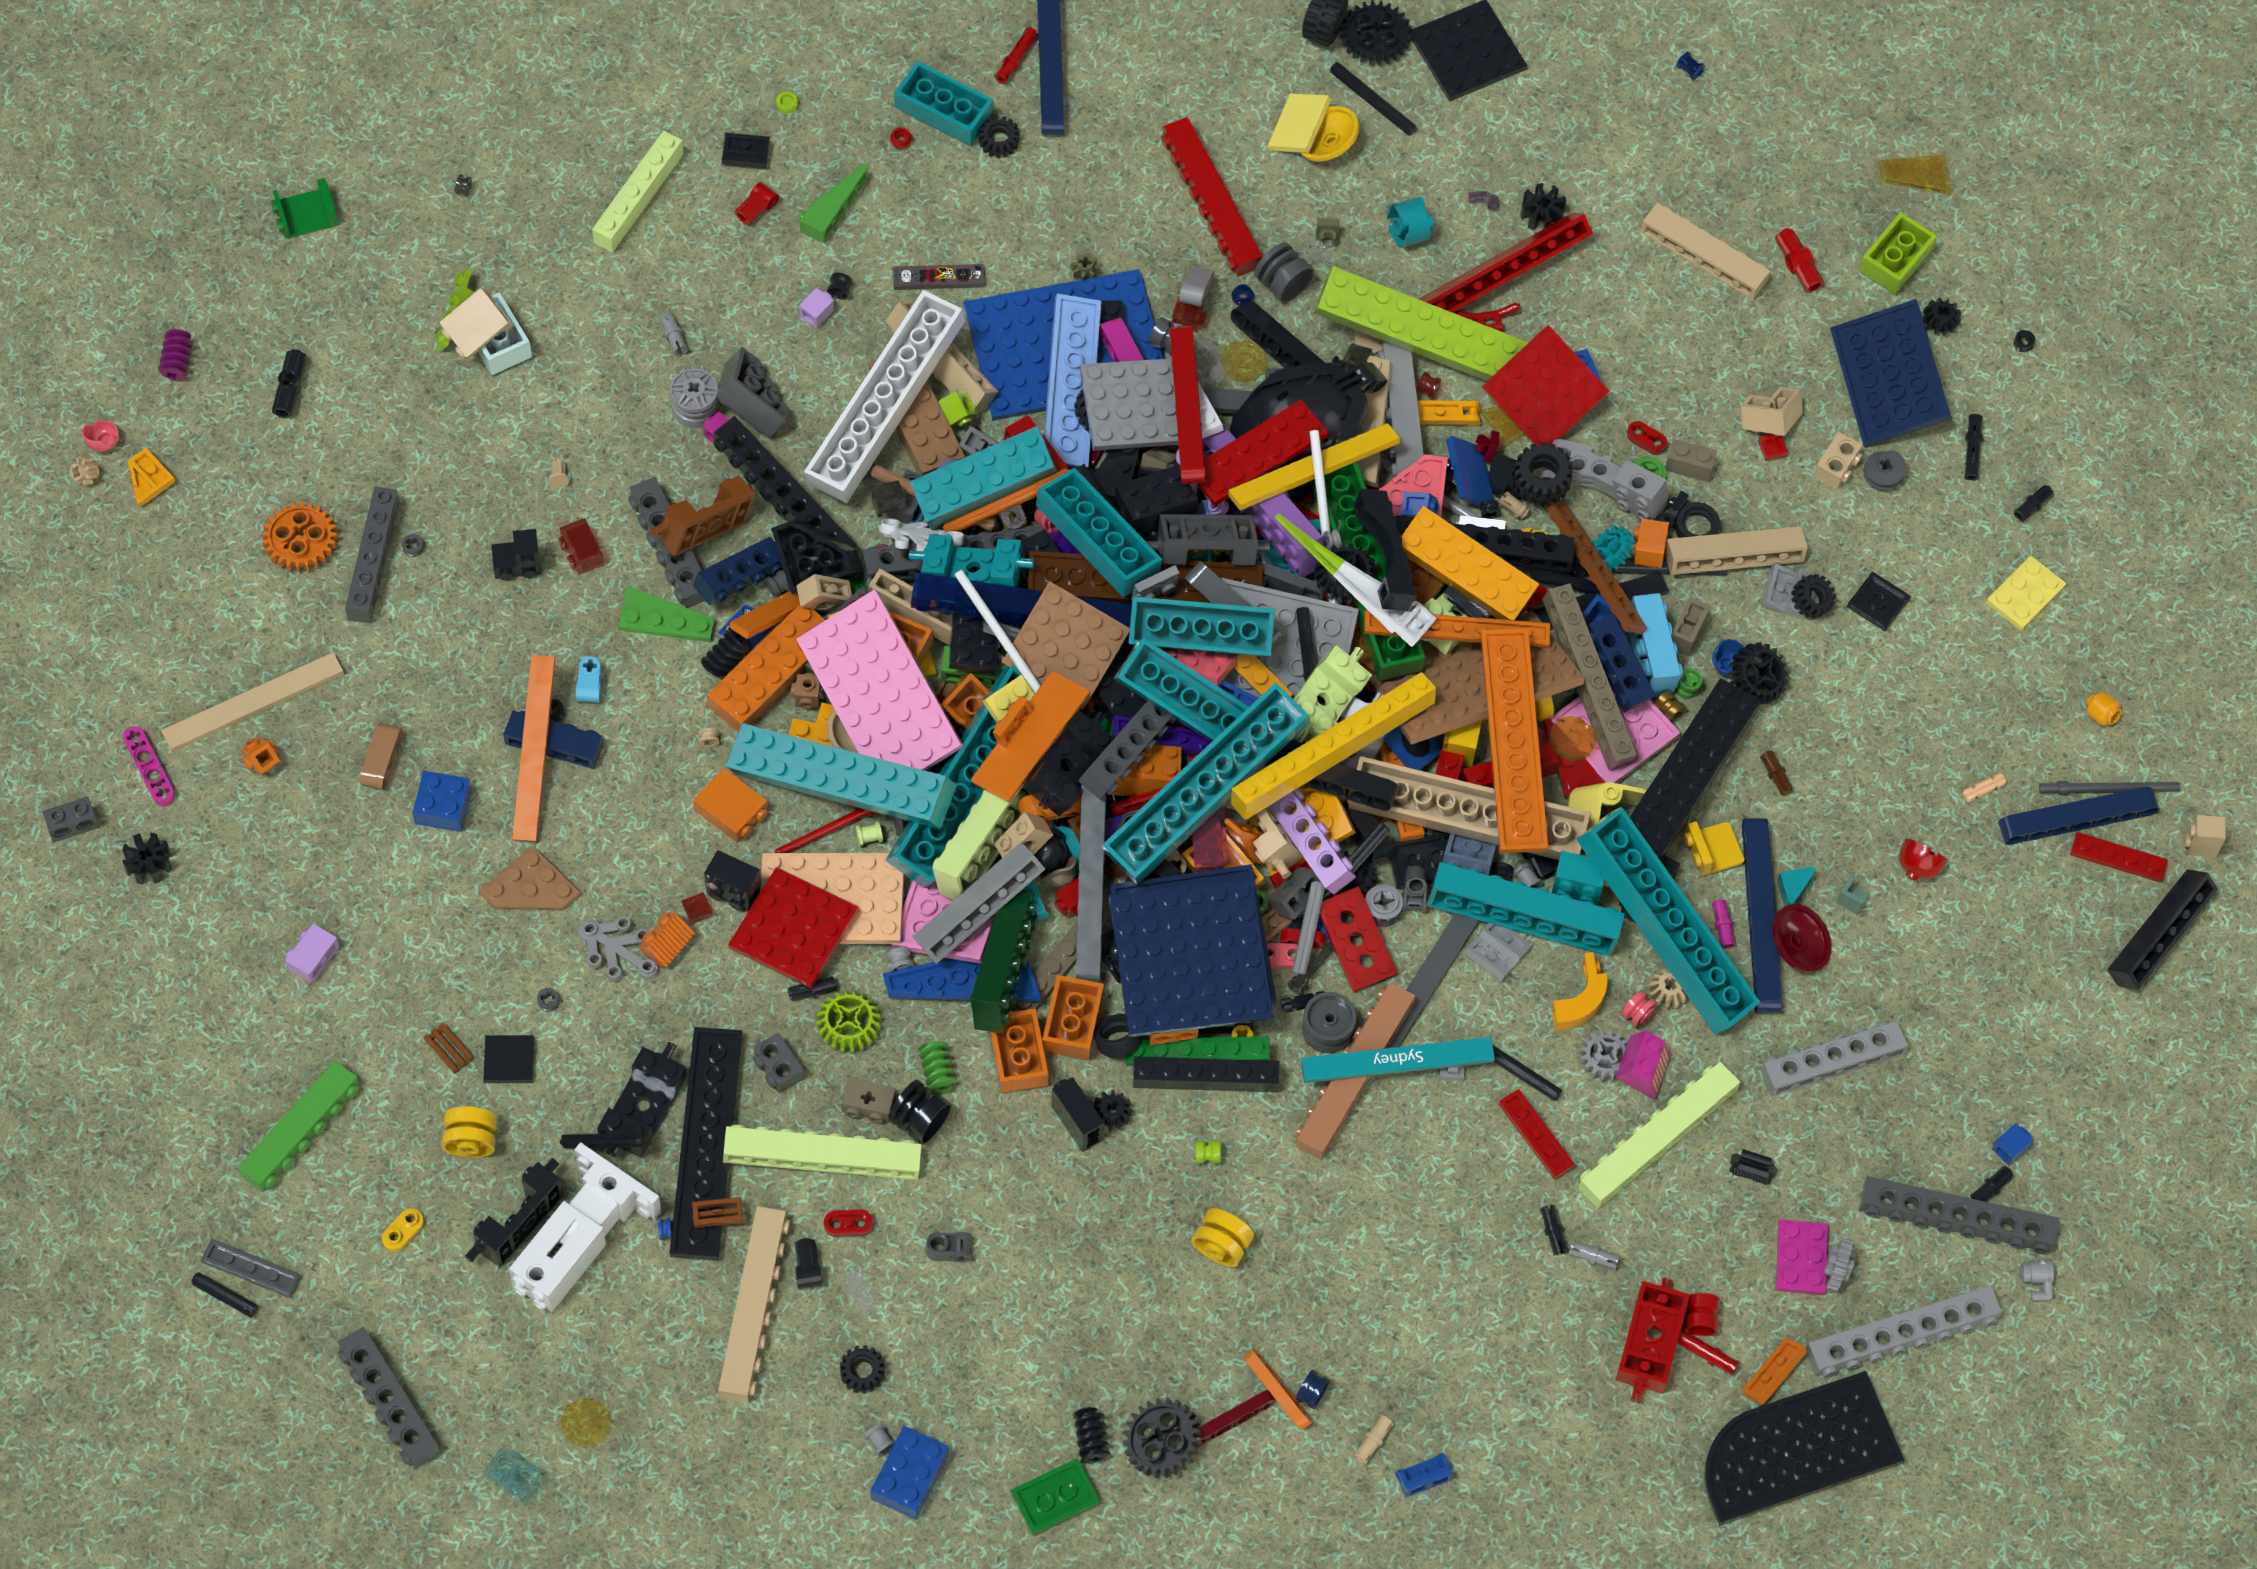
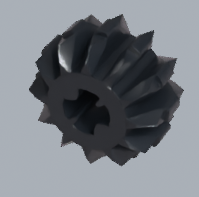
M1940 297L1936 301L1931 300L1923 311L1924 324H1927V330L1934 329V335L1938 331H1941L1943 336L1947 332L1953 333L1961 321V310L1957 309V303L1950 304L1949 298L1946 301H1942Z
M1114 1089L1111 1091V1095L1103 1091L1101 1098L1096 1097L1094 1099L1095 1105L1093 1106L1104 1122V1127L1108 1125L1110 1132L1113 1131V1126L1121 1130L1122 1123L1128 1124L1130 1122L1128 1116H1131L1133 1111L1129 1108L1131 1106L1130 1099L1124 1100L1125 1095L1123 1092L1116 1096ZM1113 1108L1112 1111L1116 1109V1112L1111 1113V1110L1108 1112V1109Z

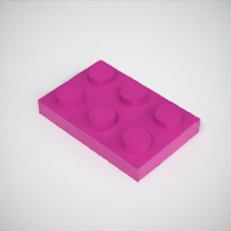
M1779 1219L1775 1291L1825 1295L1826 1275H1824L1827 1261L1828 1224Z

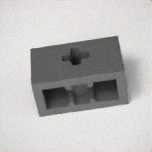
M1298 867L1267 900L1279 916L1295 920L1306 909L1311 883L1313 881H1321L1312 869Z

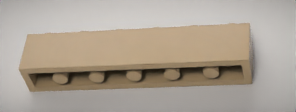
M1656 203L1642 222L1640 231L1642 234L1752 300L1755 299L1768 281L1770 270L1766 266L1748 258L1745 253L1735 250L1725 241L1710 235L1707 230L1695 226L1687 218L1675 214L1669 207Z
M913 300L899 301L885 322L890 326L894 334L915 302ZM953 343L950 344L933 370L934 377L948 388L950 394L956 390H967L977 412H984L998 393V390Z
M1799 526L1667 539L1664 555L1670 574L1675 575L1769 566L1775 563L1779 565L1800 563L1805 561L1808 546L1802 528Z

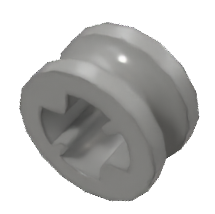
M1337 529L1333 530L1332 533L1325 531L1323 534L1324 546L1330 551L1333 544L1340 548L1341 537Z

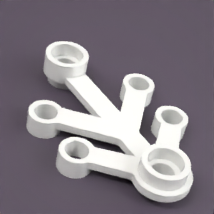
M883 519L881 525H879V532L883 533L885 537H893L895 539V547L899 549L909 547L908 537H910L917 544L916 551H924L929 534L952 535L955 547H961L964 541V534L961 532L949 531L945 533L943 526L931 530L925 522L900 525V521L896 519Z

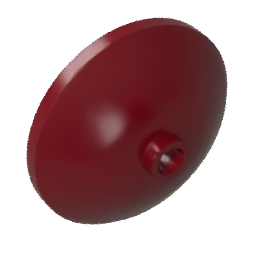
M1790 904L1780 909L1775 915L1772 925L1774 944L1780 956L1787 964L1800 972L1812 973L1823 968L1831 955V939L1822 919L1812 909L1801 904Z

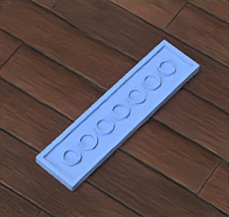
M1057 294L1054 305L1044 436L1067 467L1078 468L1085 464L1088 468L1090 430L1087 432L1085 430L1086 426L1079 424L1080 417L1075 416L1077 409L1074 408V403L1076 402L1077 395L1083 388L1079 369L1080 365L1097 362L1101 301Z

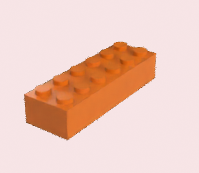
M799 604L707 694V706L737 732H739L742 723L752 725L791 687L792 682H796L797 674L803 675L805 673V664L808 660L797 638L824 622L825 619L813 609L801 607Z

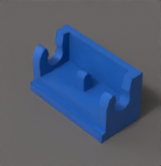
M1441 1453L1435 1458L1403 1470L1399 1469L1395 1472V1475L1405 1498L1451 1481L1453 1471L1444 1453Z

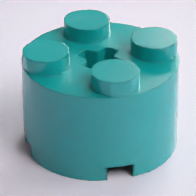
M1422 197L1408 199L1388 206L1387 219L1391 218L1392 223L1388 227L1397 246L1404 248L1430 240L1434 220L1430 214H1427Z

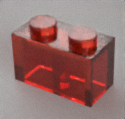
M585 518L559 528L560 537L557 538L562 551L567 550L569 556H566L571 569H576L578 575L604 566L603 554Z

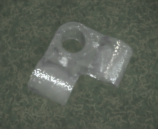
M1198 335L1195 339L1198 382L1206 388H1219L1229 372L1224 366L1213 361L1220 346L1218 343Z

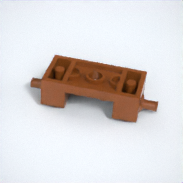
M740 475L732 479L727 478L719 486L720 489L714 500V505L708 508L703 507L697 512L687 500L673 503L666 509L663 522L651 528V534L654 537L658 536L674 556L679 555L746 523L756 494L752 486L747 484Z

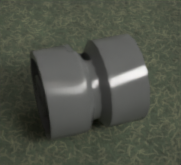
M1161 317L1151 332L1149 343L1159 349L1165 347L1166 352L1171 354L1170 328L1174 327V323Z

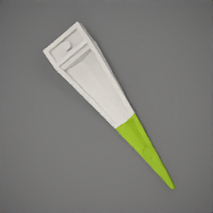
M1277 513L1274 516L1391 633L1395 631L1411 647L1437 619L1416 600L1408 611L1382 609L1377 592L1381 585L1380 581L1362 572L1322 546L1281 514Z

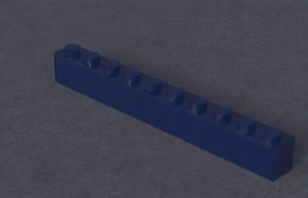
M915 572L911 608L922 612L928 610L936 611L943 615H962L969 619L975 617L983 618L957 578ZM970 580L997 621L1009 622L1016 626L1026 622L1043 591ZM1078 597L1130 628L1132 604ZM1130 632L1125 639L1127 642H1129Z

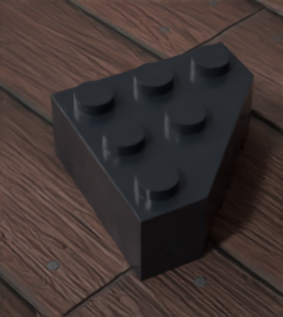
M802 520L789 521L771 528L791 594H798L796 585L814 574L845 579L863 572L856 549Z

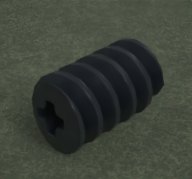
M731 628L729 632L723 635L724 638H720L718 644H715L712 650H709L706 656H703L701 659L702 666L716 677H725L728 671H731L734 665L751 649L750 640Z
M1095 1407L1082 1408L1073 1413V1418L1076 1420L1074 1426L1078 1429L1076 1437L1079 1439L1077 1445L1081 1448L1079 1456L1082 1457L1080 1460L1082 1463L1099 1462L1111 1455L1110 1451H1103L1104 1448L1109 1446V1442L1101 1440L1108 1436L1107 1432H1100L1101 1429L1106 1428V1423L1099 1422V1420L1105 1418V1414L1097 1413L1098 1409Z

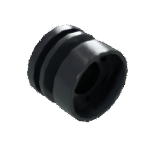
M916 1079L898 1096L890 1110L888 1121L894 1125L898 1124L900 1130H905L910 1126L908 1135L924 1145L942 1127L950 1113L952 1103L939 1094L930 1098L931 1088L924 1087V1083Z

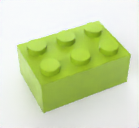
M1900 212L1862 257L1859 271L1896 295L1932 252L1937 235Z

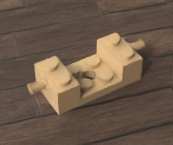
M1231 798L1223 804L1227 809L1231 808L1237 816L1239 815L1237 810L1231 805ZM1268 806L1257 813L1260 819L1258 824L1265 833L1253 842L1257 848L1255 853L1263 863L1267 862L1272 869L1276 868L1282 878L1285 879L1291 875L1288 868L1300 860L1303 855Z

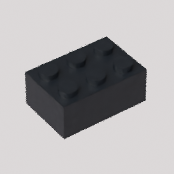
M1180 464L1116 485V505L1124 520L1139 535L1158 529L1160 514L1198 515V497L1191 484H1182Z

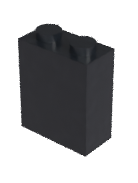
M1073 1077L1068 1080L1062 1079L1058 1081L1054 1088H1052L1051 1107L1083 1153L1103 1141L1104 1122Z

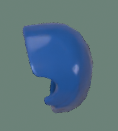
M1733 639L1720 641L1712 654V663L1715 670L1723 676H1729L1728 673L1733 671V669L1728 665L1734 661L1732 659L1733 655L1737 654L1738 649L1744 647V645Z

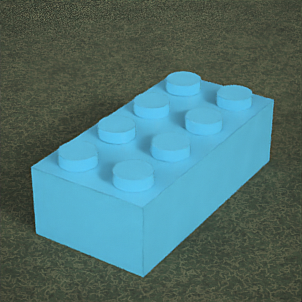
M1660 593L1633 596L1631 603L1647 626V629L1643 634L1632 632L1628 633L1632 651L1656 695L1652 699H1655L1668 690L1672 693L1674 692L1680 677L1683 675L1681 663L1677 661V645L1672 641V626L1670 622H1667V606L1664 601L1662 602Z

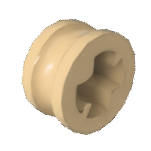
M714 728L701 729L698 732V737L700 738L698 740L701 747H715L719 745V731Z

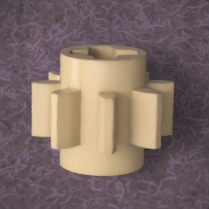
M92 457L76 458L77 463L72 464L70 468L71 477L77 481L78 485L93 484V479L98 478L99 475L98 464L93 461Z

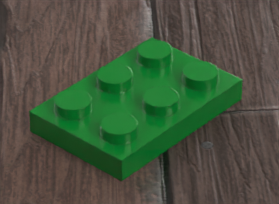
M1078 1458L1010 1490L1032 1536L1100 1504V1499Z

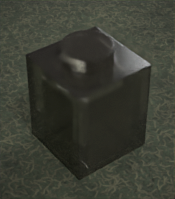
M1351 343L1342 360L1344 369L1347 371L1361 362H1367L1369 356H1374L1373 350Z

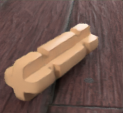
M1998 773L1993 778L1989 777L1974 784V787L1970 786L1964 789L1962 796L1966 802H1971L1976 799L1975 797L1979 798L1994 791V788L1998 789L2005 786L2006 779L2002 773Z

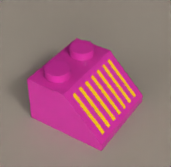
M1646 1030L1631 1035L1616 1078L1651 1099H1657L1670 1060V1054L1665 1041Z

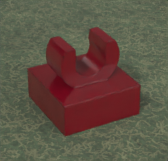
M1491 430L1489 437L1478 434L1475 441L1477 443L1475 451L1484 453L1483 461L1492 463L1499 447L1500 432Z

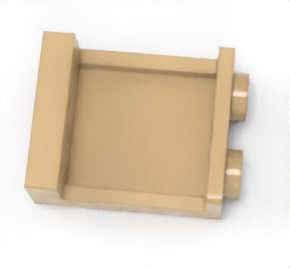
M483 288L478 289L439 322L443 327L441 331L445 337L456 343L457 347L455 349L462 358L466 357L472 360L476 357L475 353L503 330L509 331L514 326L488 290Z

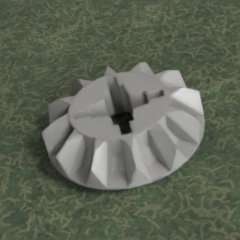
M1381 884L1374 886L1365 897L1371 915L1376 917L1377 920L1386 919L1389 921L1391 918L1397 917L1403 907L1401 893L1390 885ZM1381 895L1383 896V899H1385V902H1390L1388 903L1386 910L1383 908L1382 905H1378L1381 900Z

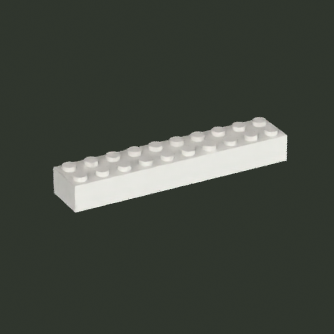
M925 290L921 292L805 469L804 473L809 485L845 503L849 501L965 323L962 308Z

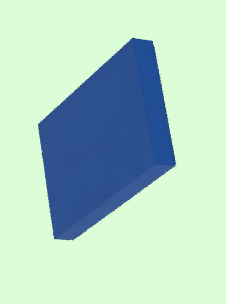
M1455 436L1447 438L1446 442L1459 499L1478 506L1485 501L1494 500L1489 485L1486 463L1483 461L1484 454L1475 451L1476 444Z

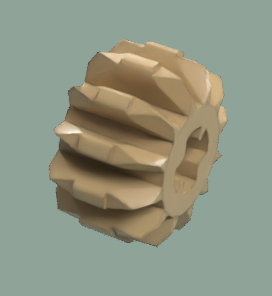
M1662 968L1659 975L1654 974L1652 976L1653 982L1649 983L1648 988L1651 990L1650 999L1657 998V1006L1663 1002L1665 1003V1009H1668L1670 1004L1676 1009L1679 1006V1002L1685 1003L1686 993L1670 971L1667 973Z

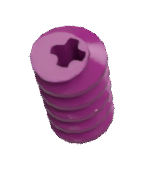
M170 329L164 336L165 340L158 370L162 376L168 379L182 381L187 377L185 372L188 370V365L186 364L190 362L188 356L191 355L190 348L193 346L192 341L189 340L191 339V334L180 329Z

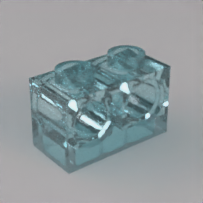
M500 1448L483 1470L484 1478L525 1506L543 1483L541 1471L531 1463L527 1466L520 1461L521 1457L514 1451L509 1450L507 1452ZM503 1464L511 1466L507 1472H500L498 1470ZM522 1478H529L531 1480L526 1486L518 1484Z

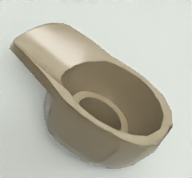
M1076 857L1066 858L1061 866L1053 871H1048L1041 877V880L1053 888H1062L1069 884L1076 876Z

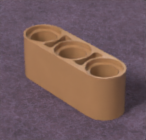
M380 722L377 724L361 770L359 780L361 785L382 790L385 788L402 739L403 729L401 727Z

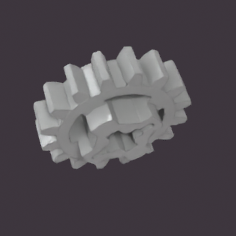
M1601 1029L1598 1036L1591 1033L1590 1040L1584 1039V1047L1580 1049V1054L1583 1055L1580 1058V1063H1586L1584 1071L1591 1070L1592 1078L1599 1075L1600 1081L1603 1082L1604 1077H1608L1611 1082L1614 1075H1617L1620 1066L1617 1056L1621 1053L1623 1057L1628 1043L1627 1039L1620 1040V1033L1613 1036L1612 1030L1609 1029L1608 1033L1604 1034ZM1593 1048L1595 1054L1591 1058L1590 1051Z
M1841 1237L1838 1247H1831L1824 1270V1275H1828L1826 1288L1838 1291L1842 1281L1848 1282L1856 1255L1851 1253L1853 1247L1852 1240Z

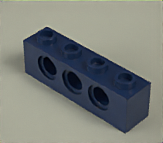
M770 536L698 572L693 583L694 588L710 606L716 602L722 603L734 593L739 594L752 584L757 585L770 575L775 576L776 572L783 570L775 541Z
M1609 614L1588 624L1587 628L1606 677L1616 695V702L1623 711L1627 712L1654 698L1656 695L1614 614ZM1603 639L1609 642L1610 647L1604 645ZM1613 659L1620 663V668L1614 665ZM1624 680L1630 683L1631 689L1625 686Z

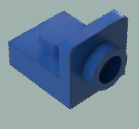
M1403 493L1402 516L1415 517L1422 506L1435 514L1438 513L1439 502L1432 494Z

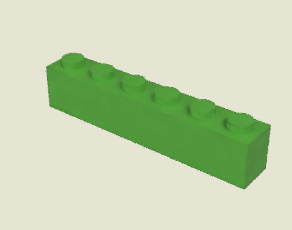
M335 1060L238 1166L240 1176L262 1193L266 1188H272L278 1180L277 1176L283 1170L286 1171L292 1166L295 1156L299 1152H304L309 1147L310 1140L314 1135H319L324 1131L327 1125L326 1122L332 1116L335 1117L341 1112L343 1103L348 1098L352 1099L357 1094L360 1086L357 1076Z

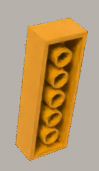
M1422 506L1401 536L1402 547L1408 559L1448 586L1453 587L1457 592L1497 619L1515 621L1539 586V583L1424 506Z

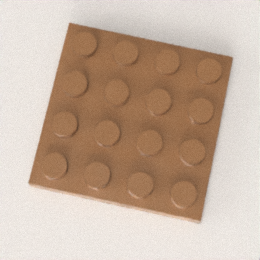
M1049 581L1014 640L1013 645L1040 685L1043 684L1052 671H1055L1088 689L1090 695L1080 707L1081 710H1084L1129 634L1130 628ZM1007 653L1002 660V664L1008 667L1014 665L1017 668Z

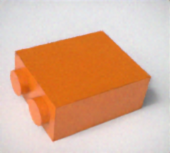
M725 768L693 800L694 811L736 843L741 838H747L752 832L757 821L762 822L768 814L767 800Z

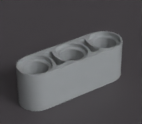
M1192 265L1183 282L1179 302L1202 307L1210 291L1214 271Z

